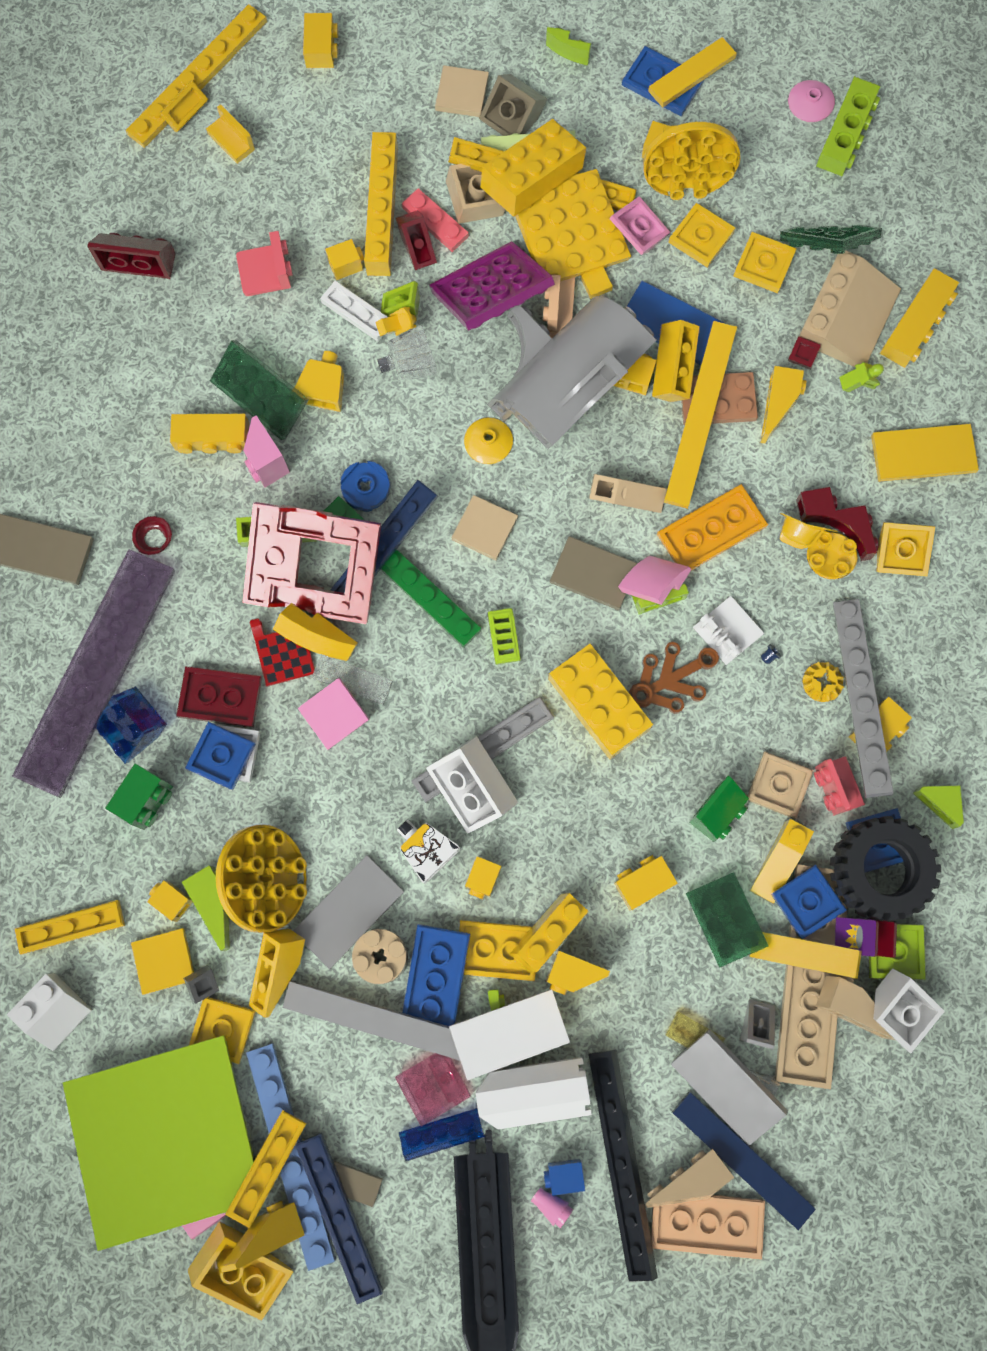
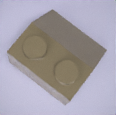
M512 74L498 75L479 119L503 136L515 133L526 134L538 120L547 98Z

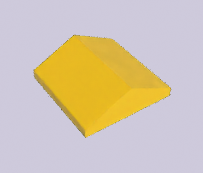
M883 522L878 540L876 572L928 576L935 526Z

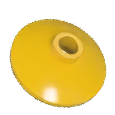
M482 418L469 426L465 433L464 445L469 456L475 461L482 464H495L505 459L510 453L513 445V436L509 427L504 422L495 418ZM486 435L493 436V439L487 441L484 439V437Z

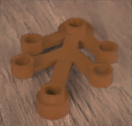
M669 642L664 649L666 656L660 678L650 684L653 669L658 665V658L654 654H647L642 662L644 668L640 683L634 684L630 688L629 694L640 708H646L650 704L668 708L673 714H678L683 710V700L678 697L669 699L656 693L666 689L690 696L693 701H702L706 696V690L703 686H691L678 681L702 668L706 670L714 668L718 663L719 656L713 648L702 649L696 660L672 672L675 659L680 653V646L676 642ZM674 646L677 649V653L670 654L668 647ZM709 656L712 662L710 664L704 663L703 657ZM646 659H654L655 665H647ZM694 690H701L703 696L700 698L695 697ZM638 692H644L646 698L644 700H639L636 694ZM672 702H679L681 708L678 710L673 709L671 706Z

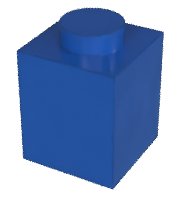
M580 1159L548 1163L549 1170L543 1171L545 1188H551L552 1196L585 1191L582 1162Z

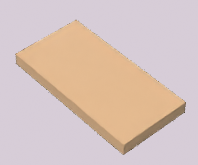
M712 1195L709 1199L653 1207L651 1226L653 1249L762 1260L765 1201L762 1199Z

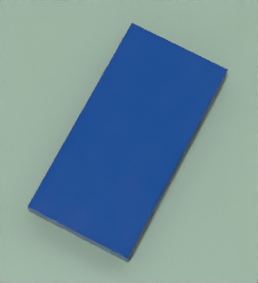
M641 281L626 306L634 311L636 319L642 325H646L651 329L654 334L653 337L656 339L655 342L658 344L662 324L684 320L700 326L695 363L699 365L702 364L713 321L724 323L644 281Z
M422 924L417 925L402 1013L445 1026L456 1024L471 933Z

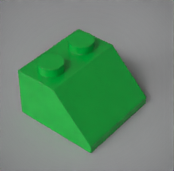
M727 776L719 783L689 823L713 842L718 840V838L724 840L732 830V827L729 826L734 818L739 820L747 811L748 807L745 804L749 798L730 776Z

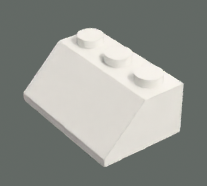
M477 736L426 767L467 834L503 816L519 803Z

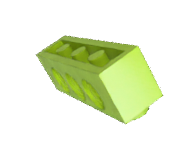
M854 76L816 167L839 176H843L846 168L851 169L856 157L852 152L854 149L859 150L864 135L860 133L862 129L867 131L873 117L869 115L870 110L875 112L881 97L877 96L880 89L879 85Z

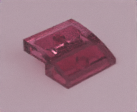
M434 1053L395 1076L420 1126L471 1097L452 1059Z

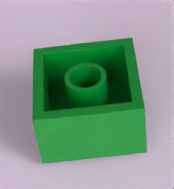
M135 763L105 809L130 825L145 830L146 827H151L158 817L156 812L160 806L165 805L170 800L173 786Z

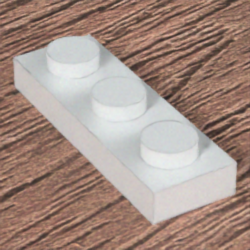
M334 281L320 298L321 303L379 342L383 336L379 335L375 322L387 316Z

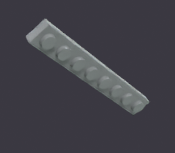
M856 599L833 602L865 798L893 795L860 601Z

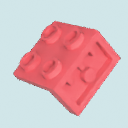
M846 756L833 761L831 758L827 759L815 767L814 777L819 787H823L826 795L823 797L825 806L828 811H832L834 816L865 805Z

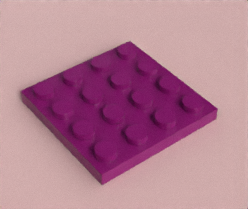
M511 241L429 284L432 294L469 331L480 327L484 322L493 317L501 316L504 311L523 304L534 295L544 293L555 283L552 275Z

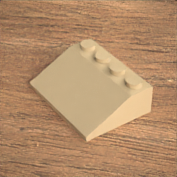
M840 248L799 337L820 344L819 352L853 367L856 364L867 363L901 288L864 258Z

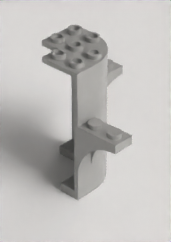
M605 295L593 297L553 338L549 336L550 333L544 325L537 324L528 308L525 306L521 307L520 305L514 306L507 314V317L513 323L520 340L521 357L519 366L514 377L487 405L504 422L513 414L549 449L628 372L627 370L656 341L653 337L654 334L649 327L642 325L636 319V314L629 307L623 308Z

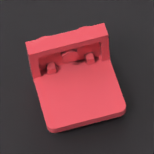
M279 231L269 232L270 246L239 251L236 254L242 290L245 296L291 288L289 276H293L290 261L285 259V255L289 254L286 239L281 240Z

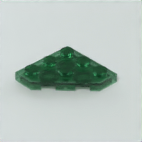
M851 225V227L839 229L838 226H818V228L809 229L793 227L780 231V241L788 242L791 247L807 245L810 246V250H824L825 248L830 249V253L843 254L847 249H858L859 245H870L871 241L880 239L882 228L864 225Z

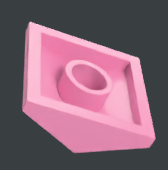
M640 196L609 218L641 255L649 252L670 233Z

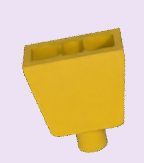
M324 351L321 361L313 359L307 361L293 389V395L297 403L341 412L344 372L340 365H336L338 357L336 353Z

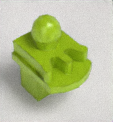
M863 362L856 364V369L839 377L843 391L851 392L861 386L875 389L876 386L880 385L876 377L883 373L884 367L878 363L871 365Z

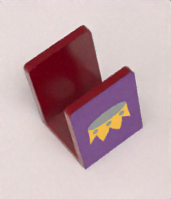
M836 917L835 946L862 951V956L896 957V922Z

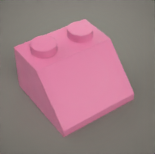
M254 416L250 423L243 450L247 457L244 463L256 483L261 481L266 488L290 473L274 441L258 417Z

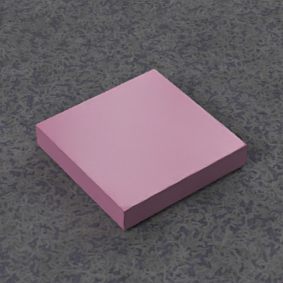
M341 678L336 679L298 708L327 750L370 720Z

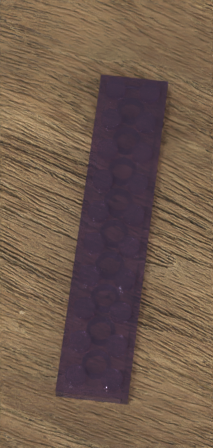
M128 549L12 777L56 797H62L175 573L174 568Z

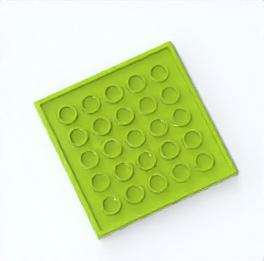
M225 1035L62 1082L97 1251L216 1216L227 1211L254 1162V1156Z

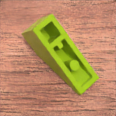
M208 865L182 881V884L220 951H227L230 949L229 916L223 909L218 897L216 869Z

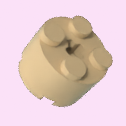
M375 929L368 931L357 940L353 948V967L357 974L367 982L373 984L392 982L401 976L407 966L408 952L405 943L397 934L388 930ZM383 949L385 950L383 955L387 959L377 964V958L374 957L375 952H381Z

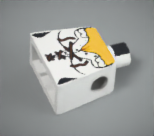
M406 820L397 829L406 840L399 849L424 884L460 851V847L428 823H424L417 829L409 820Z

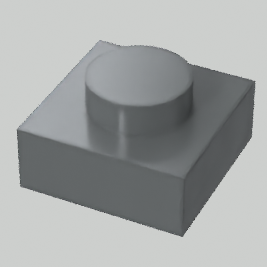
M208 965L183 978L190 998L195 1004L219 991L212 969Z

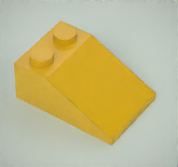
M219 1221L188 1268L191 1285L262 1321L291 1277L293 1270L269 1253L237 1270L222 1273L220 1266L244 1234Z

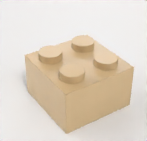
M463 164L451 165L446 178V184L458 224L503 216L505 209L481 188L482 172L470 169V166Z

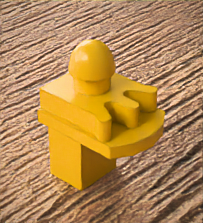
M403 307L390 314L389 317L382 318L375 323L380 336L391 333L399 336L410 329L416 328L415 323L417 319L414 314L410 313V307Z

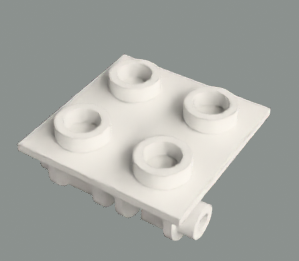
M732 596L727 598L712 612L704 615L693 626V629L708 646L716 650L719 658L725 665L730 663L764 634Z

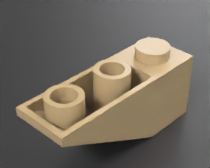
M593 474L589 499L661 513L667 489Z
M713 1149L707 1154L702 1150L690 1160L693 1165L685 1171L681 1167L669 1177L672 1181L669 1185L663 1188L660 1184L647 1195L650 1197V1200L645 1205L647 1208L709 1199L730 1182L734 1176Z

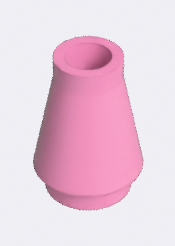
M541 1187L531 1200L553 1226L556 1224L559 1228H562L574 1210L568 1206L569 1202L555 1195L552 1196L551 1193Z

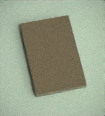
M569 536L551 576L550 583L619 611L626 593L621 592L618 586L638 563Z

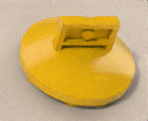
M689 122L681 125L664 126L663 133L652 141L643 158L645 179L655 191L665 196H670L672 200H680L684 197L683 188H693L694 197L697 199L705 198L707 194L719 189L734 177L740 163L739 144L736 137L728 129L715 123Z
M254 825L239 830L224 845L216 867L217 893L226 914L241 928L255 933L273 932L286 926L299 912L307 895V864L292 838L274 826ZM298 873H303V884H298L297 882Z

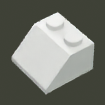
M892 969L876 988L873 1019L906 1051L912 1053L945 1011L910 977Z
M45 974L13 1007L7 1016L25 1034L50 1050L55 1051L88 1016L92 1009L57 974Z

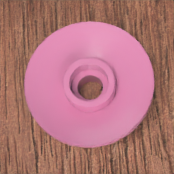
M806 80L792 88L788 97V105L791 112L797 118L806 122H818L831 114L835 105V98L831 89L824 83L816 80Z

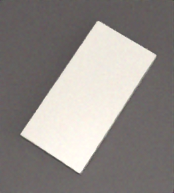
M552 990L449 1026L466 1080L570 1043Z

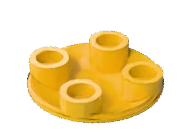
M824 531L814 545L807 549L808 564L820 577L831 580L841 579L850 574L856 566L857 545L853 540L840 533Z

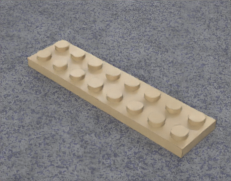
M797 864L794 878L813 866ZM818 867L835 892L834 888L838 887L836 881H831L830 873H834V869ZM838 896V898L847 910V906L843 903L845 898L843 896ZM845 911L844 913H842V914L839 915L838 917H840V918H846V917H847V911ZM836 918L802 940L835 946ZM790 924L789 937L800 939ZM786 965L775 1081L831 1089L837 1016L816 1007L826 976L837 977L838 975Z

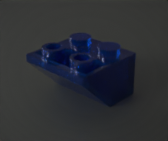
M135 686L113 695L94 727L111 746L114 753L126 764L158 739L167 723Z

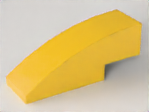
M292 603L279 614L273 628L274 631L301 647L344 661L350 659L358 642L320 614L316 613L311 618Z

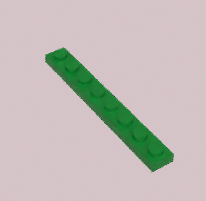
M340 496L323 510L336 516L364 520ZM397 549L381 568V571L463 648L481 631V627Z

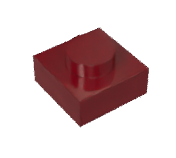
M798 336L788 361L811 370L821 345Z

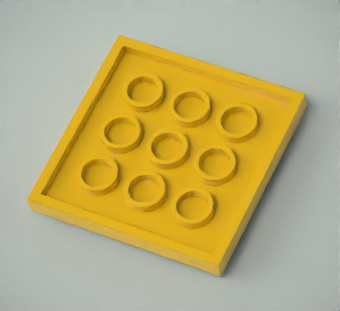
M597 169L571 176L515 216L531 258L550 275H561L560 282L601 267L606 268L628 261L631 258L623 234L609 219L614 214Z

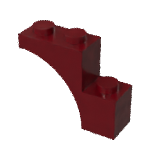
M830 487L800 492L796 503L801 522H815L831 526L856 543L861 561L871 560L878 551V540L872 534V516L870 513H867L865 505L836 510L837 498L835 494L832 495Z

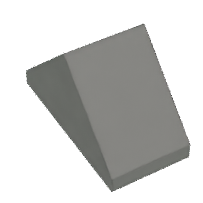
M749 999L740 1041L770 1049L774 1048V1005Z

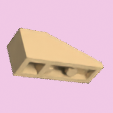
M841 975L837 977L826 976L816 1007L881 1038L895 1040L873 1019L875 1003L862 987L853 983V978Z

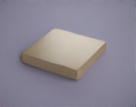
M443 65L435 110L480 117L483 110L489 72Z
M473 495L451 538L453 541L496 561L518 519V515Z
M764 751L747 795L748 801L796 819L814 770Z

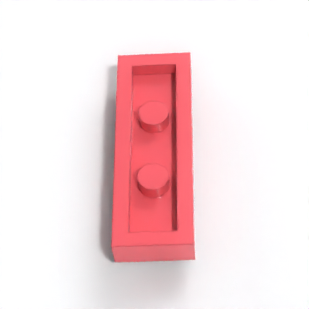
M419 188L402 203V208L407 213L418 210L424 216L427 230L451 252L457 249L469 237L468 231Z

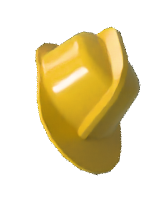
M780 513L785 517L780 540L795 548L803 549L814 545L824 530L838 532L809 525Z

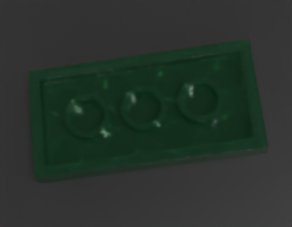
M231 340L210 379L212 384L252 417L257 416L262 425L280 440L287 438L309 400L237 340Z

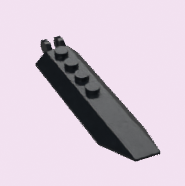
M485 1130L486 1153H476L477 1140L475 1131H468L469 1154L453 1156L463 1338L468 1351H516L519 1321L509 1153L493 1152L492 1130Z

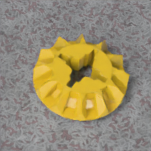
M817 662L809 666L805 671L802 680L803 688L806 694L813 700L829 702L836 699L843 690L844 676L841 675L839 667L831 665L830 662ZM827 673V681L831 685L827 684L821 691V682L817 681L816 678H822Z

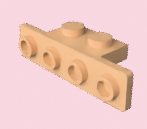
M552 275L555 285L545 291V299H549V307L544 306L543 321L548 322L547 329L551 338L572 319L575 277L560 282L561 275Z

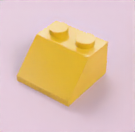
M557 951L546 982L551 984L549 989L566 995L567 990L575 992L608 977L610 971L564 952Z

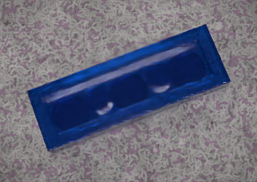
M477 1108L399 1132L405 1161L485 1137Z

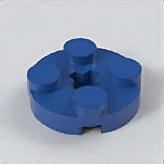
M375 462L353 463L342 474L341 491L343 498L347 504L357 510L370 512L380 507L389 496L391 486L387 472ZM370 481V489L362 491L360 483Z

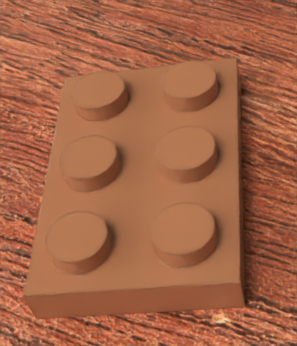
M753 372L724 374L711 424L756 421L758 415ZM693 375L690 399L681 400L683 425L686 423L698 375Z

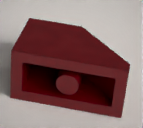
M417 210L397 217L396 222L414 270L437 263L424 216Z

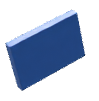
M644 46L623 78L621 85L660 105L648 92L649 86L681 64ZM704 80L664 106V108L682 117L704 83Z

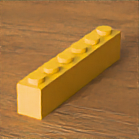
M372 132L364 258L367 276H391L398 159L397 136L394 132Z

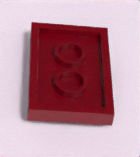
M185 666L176 716L183 719L254 728L262 677Z

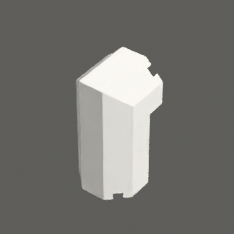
M577 1057L518 1067L511 1066L489 1072L476 1090L479 1117L497 1129L591 1115V1109L585 1107V1105H590L586 1073L583 1067L579 1068L578 1066L584 1064L583 1058Z

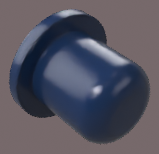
M771 644L761 654V659L766 664L772 663L776 658H781L779 650Z

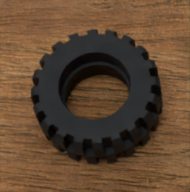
M892 816L873 818L853 825L852 829L845 831L840 836L842 840L835 843L833 851L836 852L835 857H830V866H834V873H830L831 881H836L838 887L834 888L838 896L845 898L843 903L848 908H854L856 914L862 917H869L871 920L892 921L912 917L913 913H920L925 909L924 904L931 902L935 897L932 890L938 889L940 885V880L936 879V874L941 873V864L936 865L935 857H939L937 849H931L929 846L932 843L928 835L921 836L919 833L922 829L915 824L908 825V820L902 818L893 819ZM876 844H887L893 847L903 859L905 866L904 881L901 887L893 894L887 895L877 892L869 884L865 876L864 860L866 854Z

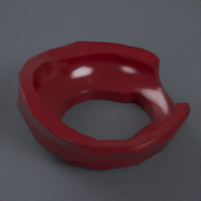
M148 516L140 520L132 532V541L135 548L140 553L146 555L159 554L164 551L172 538V530L169 523L164 518L157 516ZM150 530H160L166 538L165 543L160 548L149 547L146 544L145 536Z

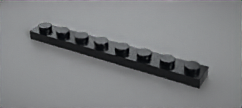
M617 1050L589 1053L628 1280L654 1281L658 1278Z

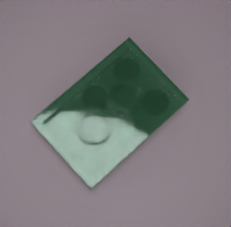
M734 872L686 893L719 968L769 947Z

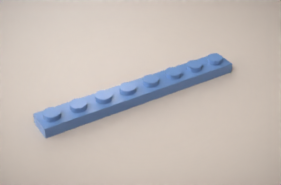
M274 1043L246 1052L269 1133L282 1110L294 1116ZM294 1146L280 1174L288 1202L295 1203L305 1234L299 1238L307 1269L310 1271L333 1263L336 1259L325 1221L297 1149Z

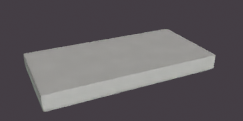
M366 855L293 931L305 939L304 944L328 969H331L357 940L398 900L404 891Z
M710 1029L671 1063L679 1074L748 1146L782 1120L788 1113V1110Z

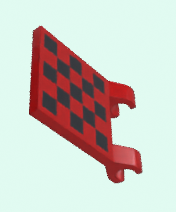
M258 618L250 620L266 687L316 674L310 650L286 639L277 632L264 635L262 622Z

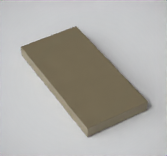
M0 514V566L79 585L94 541L91 536Z

